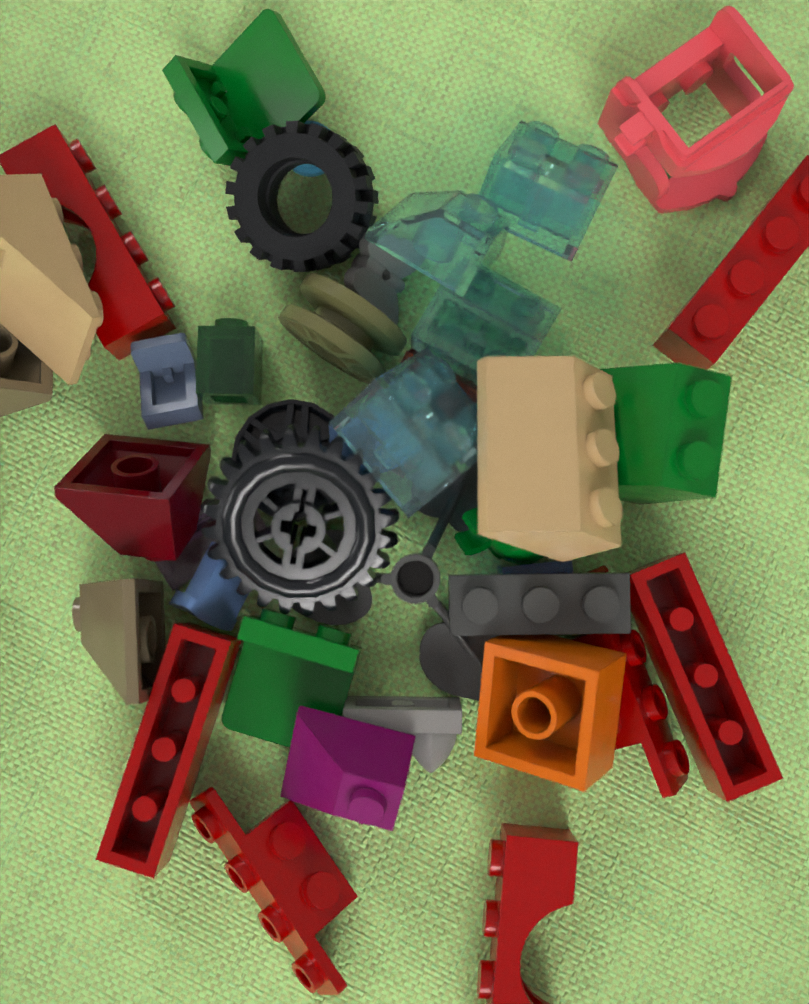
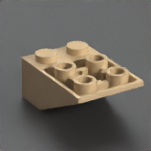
M42 174L0 175V324L68 385L77 384L84 363L90 358L91 344L96 330L103 323V307L100 297L95 291H90L83 274L81 252L76 244L70 243L63 227L64 219L61 205L58 199L51 198Z

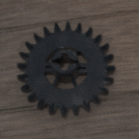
M293 424L287 426L283 444H278L271 431L264 429L260 435V452L254 449L247 440H242L238 445V454L242 464L234 461L229 456L223 457L220 461V469L228 480L212 476L207 482L209 491L218 499L207 498L200 507L205 515L216 520L206 522L200 531L204 537L219 541L210 546L207 555L214 560L226 559L227 563L221 568L220 577L231 579L238 576L241 581L236 592L241 596L248 594L252 590L258 591L257 605L259 607H266L272 599H277L279 610L282 614H288L293 604L299 603L303 613L310 616L313 614L315 602L320 601L328 611H335L337 609L338 594L351 602L358 600L359 591L355 583L366 587L376 585V574L369 567L384 569L390 565L389 555L380 549L395 546L398 542V536L395 532L387 531L383 528L395 524L399 520V512L394 508L384 509L380 507L387 504L393 498L394 488L392 486L373 488L382 476V466L378 464L364 471L360 469L366 454L364 447H359L347 457L342 455L344 434L339 433L327 447H324L321 444V433L318 425L312 428L306 443L299 441ZM295 484V488L288 490L282 497L271 493L272 490L284 485ZM317 488L328 494L337 505H328L325 497L317 491ZM308 489L304 513L307 514V526L303 527L297 556L294 558L292 557V552L298 531L295 512L299 511L304 490ZM262 501L275 511L271 525L258 532L256 511L259 503ZM343 516L344 532L339 544L336 546L326 533L328 520ZM274 539L275 543L284 550L283 558L276 556L263 542ZM318 546L328 553L327 556L313 562H304L305 554L314 551Z

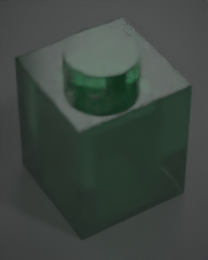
M220 318L215 320V326H198L196 394L206 404L261 405L263 340L255 326H249L247 321L237 318Z

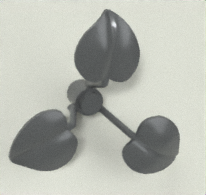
M477 436L458 440L444 447L425 462L418 472L413 488L414 503L423 514L439 518L422 553H411L402 557L394 565L391 573H374L377 577V583L391 585L394 593L401 600L411 604L426 602L444 621L431 626L421 640L419 660L426 677L442 691L454 696L479 701L485 641L498 635H449V610L435 595L440 585V570L432 559L448 523L459 532L469 530L462 519L463 513L478 506ZM326 530L327 535L337 546L344 531ZM298 546L292 552V557L294 558L297 556ZM318 546L314 551L305 554L304 562H313L327 556L328 553ZM355 583L359 591L358 600L351 602L338 594L337 609L335 611H328L320 601L315 602L313 614L310 616L303 613L299 603H294L292 609L320 623L345 625L357 621L368 613L372 605V593L370 587Z

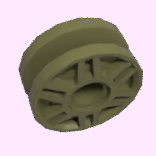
M316 273L307 274L299 288L301 294L315 311L312 312L293 304L286 305L278 317L280 323L303 345L334 367L368 385L379 386L386 376V369L371 350L373 349L390 356H399L407 344V338L394 322L360 295L326 276Z

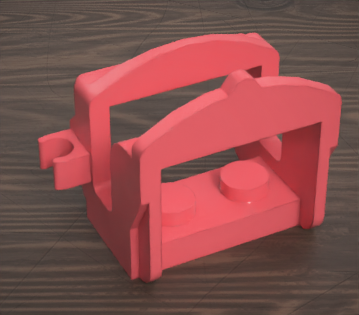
M725 6L715 14L709 27L635 79L625 76L618 81L616 86L610 90L598 125L603 130L608 141L625 161L637 187L657 212L686 211L708 204L715 199L731 200L737 192V183L756 161L767 138V132L777 120L789 94L794 88V84L789 74L742 15L734 7ZM734 56H736V58L748 71L751 77L763 90V92L765 93L764 95L761 96L759 91L755 88V86L743 73L740 67L736 64ZM705 83L731 115V118L688 148L662 115V112L669 105V99L683 90L688 95ZM665 170H666L667 173L671 176L670 179H668V176H667Z

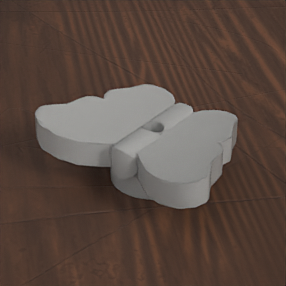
M366 231L359 241L360 253L356 255L351 268L344 275V285L374 305L397 325L399 315L397 293L405 289V283L402 279L415 272L423 264L429 254L430 246L426 241L412 240L405 236H397L396 233Z

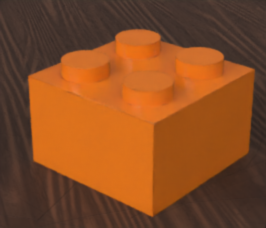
M498 635L485 641L474 756L584 792L613 768L627 653L554 635Z

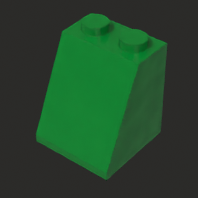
M682 363L600 369L612 376V383L616 392L614 419L615 436L619 447L617 472L620 501L641 505L716 498L732 376Z

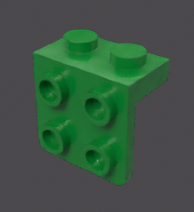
M271 9L263 10L213 65L175 55L162 69L174 91L173 97L176 104L187 114L200 137L199 144L201 149L215 164L231 166L235 156L244 159L248 151L243 145L251 137L263 138L264 133L262 129L274 124L279 127H285L286 121L305 123L324 104L326 98L322 85L282 16Z
M262 608L260 617L255 615L243 616L237 639L244 641V645L222 713L223 725L229 730L290 748L296 715L300 705L342 716L345 700L348 697L362 647L350 644L352 634L319 624L317 632L312 633L294 627L296 617L282 614L275 610Z

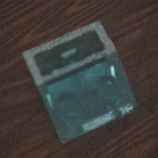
M521 120L495 152L471 215L572 262L618 165L609 161L607 153L593 145L580 144L576 146L559 138L558 131L548 124L539 121L526 123Z
M465 255L441 283L411 334V352L477 388V360L486 356H535L562 308Z
M428 347L374 379L329 422L338 435L343 437L344 442L353 453L360 455L363 465L408 518L458 479L478 460L477 403L473 402L456 382L455 373L450 365L442 358L435 356Z

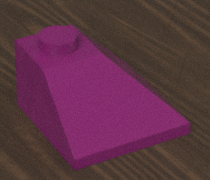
M300 705L296 715L280 797L334 816L356 821L360 824L393 831L406 786L416 736Z

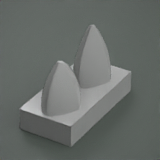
M348 696L345 700L343 717L415 735L412 754L418 763L430 773L434 772L444 763L455 745L457 734H462V707L459 697Z

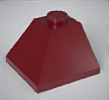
M104 434L55 485V497L118 554L144 557L149 561L155 562L165 560L176 561L197 530L200 506L202 504L211 457L210 444Z

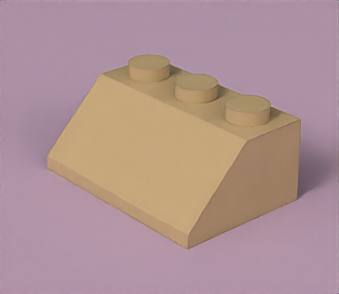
M486 356L477 360L479 535L560 562L622 546L620 521L623 510L618 490L617 461L619 458V447L615 436L614 419L616 392L611 375L575 356Z

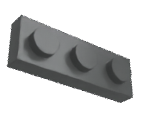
M630 573L448 574L450 636L631 633Z

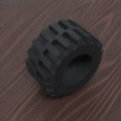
M286 121L285 127L273 124L262 129L264 137L261 139L251 137L243 145L248 151L245 158L235 156L230 166L231 169L238 172L236 181H226L225 194L234 195L235 202L234 206H228L226 209L229 220H238L240 228L234 231L241 243H250L253 246L250 251L253 256L258 260H269L271 262L270 266L279 270H294V272L316 271L331 268L332 265L343 263L351 258V253L355 249H359V241L368 228L374 227L377 216L372 215L374 204H379L378 191L373 190L372 180L375 179L372 168L363 161L365 156L356 146L351 145L346 138L314 123L309 125L300 121ZM302 164H311L320 168L328 178L332 190V206L328 218L319 229L308 234L296 233L290 229L283 221L277 204L278 189L283 178L293 168Z

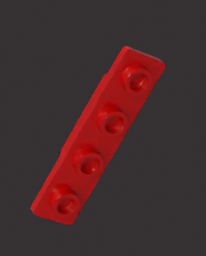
M602 565L587 572L609 571L605 565ZM633 629L631 633L581 634L569 638L570 640L627 653L615 750L641 743L661 796L663 798L675 796L688 780L689 760L682 743L677 739H673L666 721L668 716L667 702L660 687L651 682L644 664L647 659L646 649L639 633Z
M212 786L196 795L189 801L195 811L192 814V821L196 829L207 842L211 844L217 843L228 860L225 863V870L231 881L243 893L249 891L262 911L258 913V918L264 930L277 943L283 941L295 959L291 966L297 979L311 993L317 991L320 995H339L347 987V984L315 938V935L358 896L294 802L291 800L284 802L253 828L244 833Z

